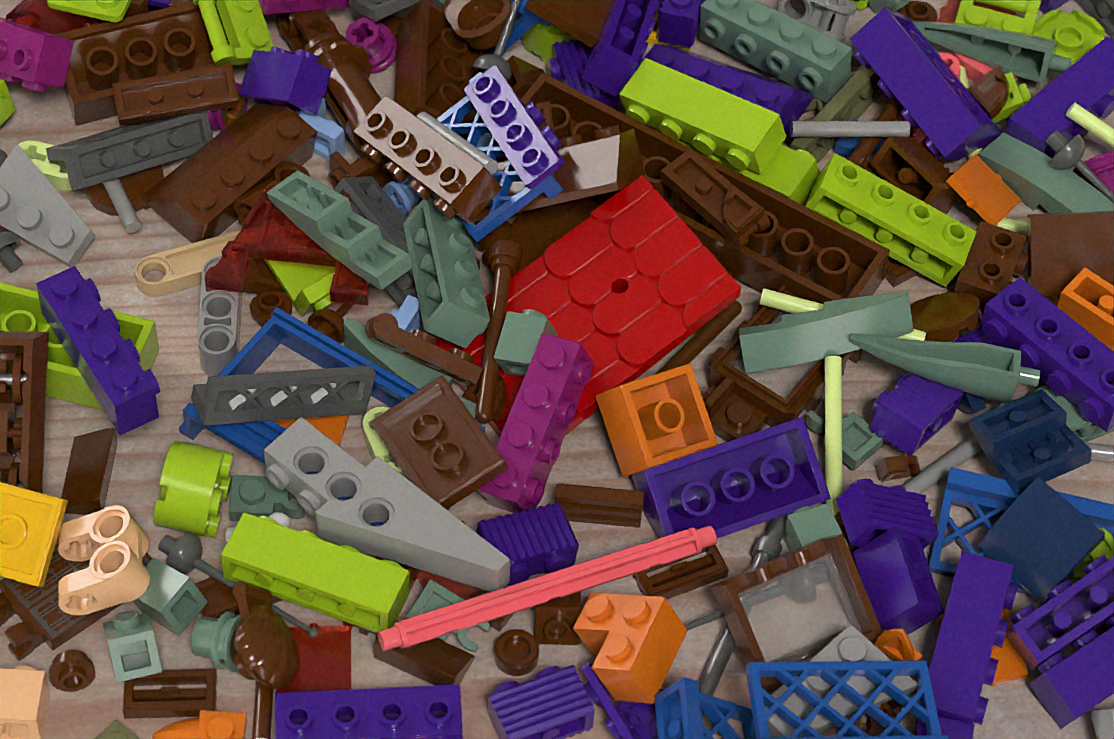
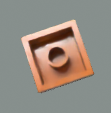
M691 363L620 385L595 396L623 477L718 445Z

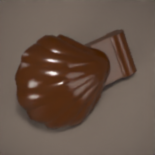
M239 581L233 587V596L237 599L241 615V621L236 627V635L234 637L235 650L233 652L235 666L240 674L248 680L255 679L270 689L287 688L297 676L300 667V656L295 638L281 616L273 610L271 591Z

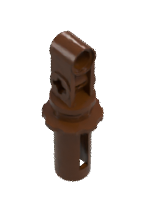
M324 9L278 13L277 25L279 32L286 39L293 52L295 53L297 49L313 53L319 57V64L332 70L327 84V91L323 97L325 98V105L330 106L356 149L362 152L360 148L365 143L353 131L382 100L368 79L372 71V65L368 61L369 54L361 45L351 44L344 36L340 35L336 25L330 20Z

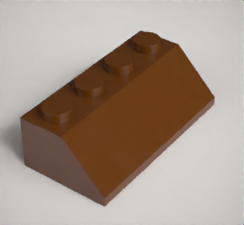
M420 0L398 25L394 101L415 117L421 112H427L437 119L467 96L464 89L470 84L468 81L480 73L472 68L478 57L487 54V49L476 50L463 38L459 37L446 19L444 7L430 0ZM474 108L463 117L462 123H473L477 110ZM458 134L465 140L469 136V134Z
M193 2L126 17L120 22L109 21L54 34L74 41L64 89L75 125L117 115L113 83L215 66L211 56L213 47L199 6L194 5Z
M256 103L143 195V200L191 243L217 237L238 220V216L233 209L236 199L273 177L275 168L280 163L294 162L304 165L313 157L317 131L288 106Z
M618 125L595 130L596 138L582 141L581 134L560 138L562 145L557 150L566 163L553 174L564 190L551 200L543 192L518 212L617 191L628 186L641 175L646 177L634 129L620 132ZM496 157L495 161L498 163L497 171H504L508 158ZM512 182L507 196L516 195L526 187L523 182ZM485 207L475 218L474 222L481 221L487 217L491 207Z

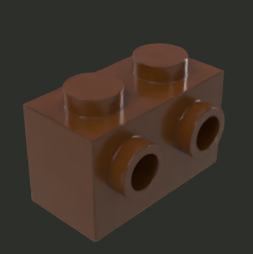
M980 221L966 262L957 279L954 292L975 295L980 300L982 312L984 313L986 303L1013 283L1015 275L1023 277L1029 254L1023 252L1027 236Z

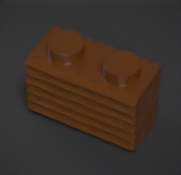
M887 138L870 162V167L884 180L945 214L950 211L960 197L946 182L954 173H949V168H944V163H939L938 158H933V153H928V148H923L922 143H917V138Z

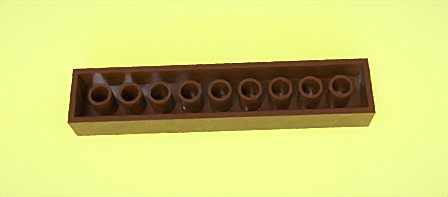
M544 73L537 78L521 98L525 105L530 101L535 105L550 101L554 131L559 139L575 134H581L582 141L596 138L595 130L618 125L620 132L634 129L645 178L678 214V217L700 239L703 246H706L710 252L718 257L717 260L727 271L730 270L734 278L761 292L763 288L777 291L784 284L787 286L786 290L797 297L824 304L827 301L873 295L886 276L889 249L693 150L730 183L761 205L769 218L770 226L760 234L753 233L745 246L740 250H735L726 242L723 234L660 180L661 170L690 149L689 147ZM622 189L587 198L601 205Z

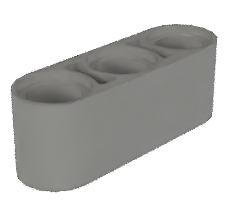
M225 256L214 257L208 260L202 269L197 340L201 369L210 377L218 376L239 353L242 309L240 270L235 260Z

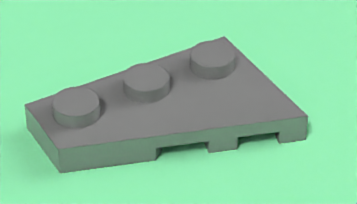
M16 144L0 167V226L6 228L8 232L15 234L25 243L71 268L80 260L95 238V234L22 148Z
M850 624L809 662L892 660ZM852 676L847 682L848 685L866 699L878 688L864 676ZM896 676L891 682L908 696L915 693L918 687L917 683L910 676ZM807 677L802 683L822 700L833 689L831 685L820 677ZM783 684L771 696L778 700L788 687ZM840 692L828 703L846 719L852 717L859 709L858 706ZM882 692L873 704L880 708L882 703L892 698L885 692ZM793 693L783 704L803 721L815 709L796 693ZM821 713L809 725L820 734L837 727ZM774 714L767 722L769 731L775 737H790L796 730L777 714Z

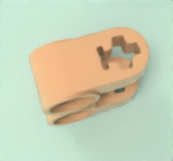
M108 506L101 511L70 520L61 525L58 534V552L60 556L75 562L90 560L89 568L68 574L59 581L58 605L65 613L85 615L121 603L132 602L145 593L151 577L149 571L143 565L142 558L149 548V538L129 511L123 506Z

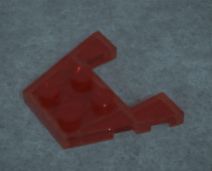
M267 186L243 220L241 231L234 241H228L221 251V259L215 267L208 269L204 278L206 289L244 292L253 258L333 266L335 269L330 287L331 302L367 306L369 304L366 280L321 248L268 199L266 192L275 186ZM339 193V194H341V195H343V196H345V197H347V198L349 199V202H350V205H351V208H352L351 199H350V194H347V193Z

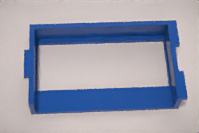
M278 307L273 310V316L218 375L253 374L272 352L282 344L324 369L372 365L376 375L370 396L391 408L420 390ZM189 403L183 409L184 422L179 427V432L191 440H194L206 428L264 464V449L287 430L272 420L204 426L193 403ZM479 424V426L485 432V427ZM312 471V472H307L306 474L313 475V474H317V473H319V472ZM344 496L338 498V500H348L351 497ZM374 522V523H371V524H369V525H371V526H380V525H383L384 523Z

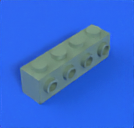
M705 0L700 5V39L796 88L813 93L814 97L826 103L850 79L852 47L757 0Z
M429 198L427 201L423 199L403 223L408 252L413 264L412 272L424 330L463 348H467L476 336L481 335L485 331L490 321L472 238L460 217L455 215L450 220L433 205L434 199Z

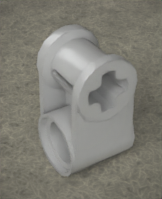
M780 0L777 10L842 43H844L846 38L843 32L849 16L855 14L857 8L850 0H802L806 5V12L801 13L794 10L791 0Z

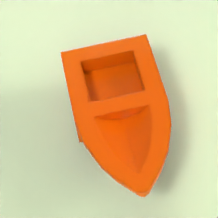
M904 629L885 630L875 641V646L892 661L922 660L923 655L916 650Z
M200 710L199 718H189L171 723L153 733V739H245L247 715L241 712Z

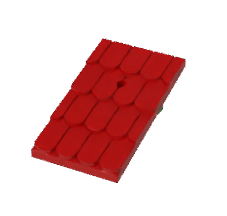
M641 175L590 212L589 218L550 245L543 255L511 277L506 314L507 311L522 313L523 310L527 309L543 313L558 333L557 337L582 344L594 361L591 377L584 387L577 405L575 417L566 432L567 435L599 409L596 395L635 381L739 298L741 286L727 273V270L706 246H703L700 239L678 217V214L658 191L653 188L644 175ZM492 292L485 296L488 312L490 310ZM487 328L481 335L476 336L467 348H463L441 337L437 338L435 345L450 352L451 348L462 350L475 358L473 364L482 368ZM499 366L498 372L503 377L507 387V402L499 421L495 422L492 419L488 424L500 438L524 377L505 374ZM456 382L464 393L469 388V386L466 387Z

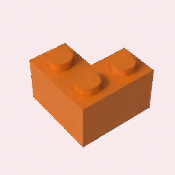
M1084 267L1061 292L1057 307L1114 352V286Z
M590 593L573 627L596 659L592 669L616 701L647 704L654 703V696L659 693L688 632L665 597Z

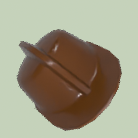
M445 0L443 10L446 19L459 37L463 38L476 50H486L497 46L506 19L511 13L512 5L510 0ZM513 22V25H512V28H511V31H510V34H511V33H512V31H513V28H514V22Z

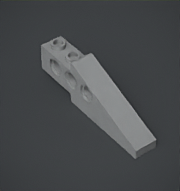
M302 417L264 449L265 474L268 480L276 488L288 490L297 498L299 504L307 513L313 516L316 515L317 536L341 545H348L366 553L490 592L502 589L510 582V559L380 457L377 456L366 467ZM312 471L319 472V473L313 474V475L306 474L307 472H312ZM344 496L351 497L348 500H338V498ZM374 522L384 523L383 525H380V526H371V525H369V524L374 523Z

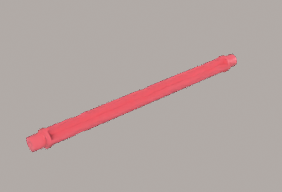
M712 526L697 530L690 528L653 540V542L644 545L640 544L395 622L394 627L378 632L379 643L383 651L399 646L401 649L444 636V634L472 627L546 603L558 597H565L648 570L657 565H664L701 553L703 548L717 544V537Z

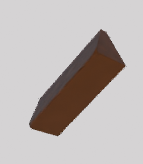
M106 428L74 437L61 499L68 500L65 510L66 514L88 515L105 508L118 445L114 428Z
M378 637L373 644L375 659L435 686L460 684L475 659V655L437 638L401 649L399 646L387 651L382 650Z

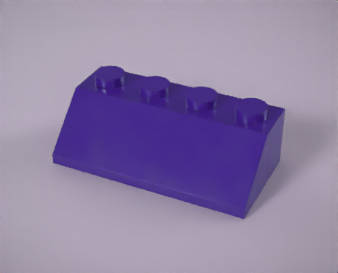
M884 7L850 38L857 48L854 52L855 57L866 69L870 70L873 68L881 78L877 81L879 87L891 99L896 97L904 106V109L901 111L903 117L915 129L919 126L929 137L925 140L927 147L939 159L944 156L947 159L958 161L993 142L1003 133L909 17Z
M655 43L643 58V60L645 58L780 114L786 137L790 133V122L798 121L813 100V93L676 46Z
M803 417L631 475L636 491L644 492L643 511L659 538L690 528L697 530L707 526H712L716 537L720 538L792 513L801 507L812 506L831 499Z

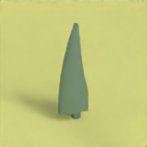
M912 21L927 40L995 68L1000 65L1003 72L1009 73L1012 71L1014 76L1045 83L1050 70L1063 73L1071 65V58L1055 55L1058 41L991 27Z
M850 334L849 342L909 373L952 389L1002 403H1010L1018 383L1037 387L1040 378V370L1021 366V351L981 342L919 341L861 334Z

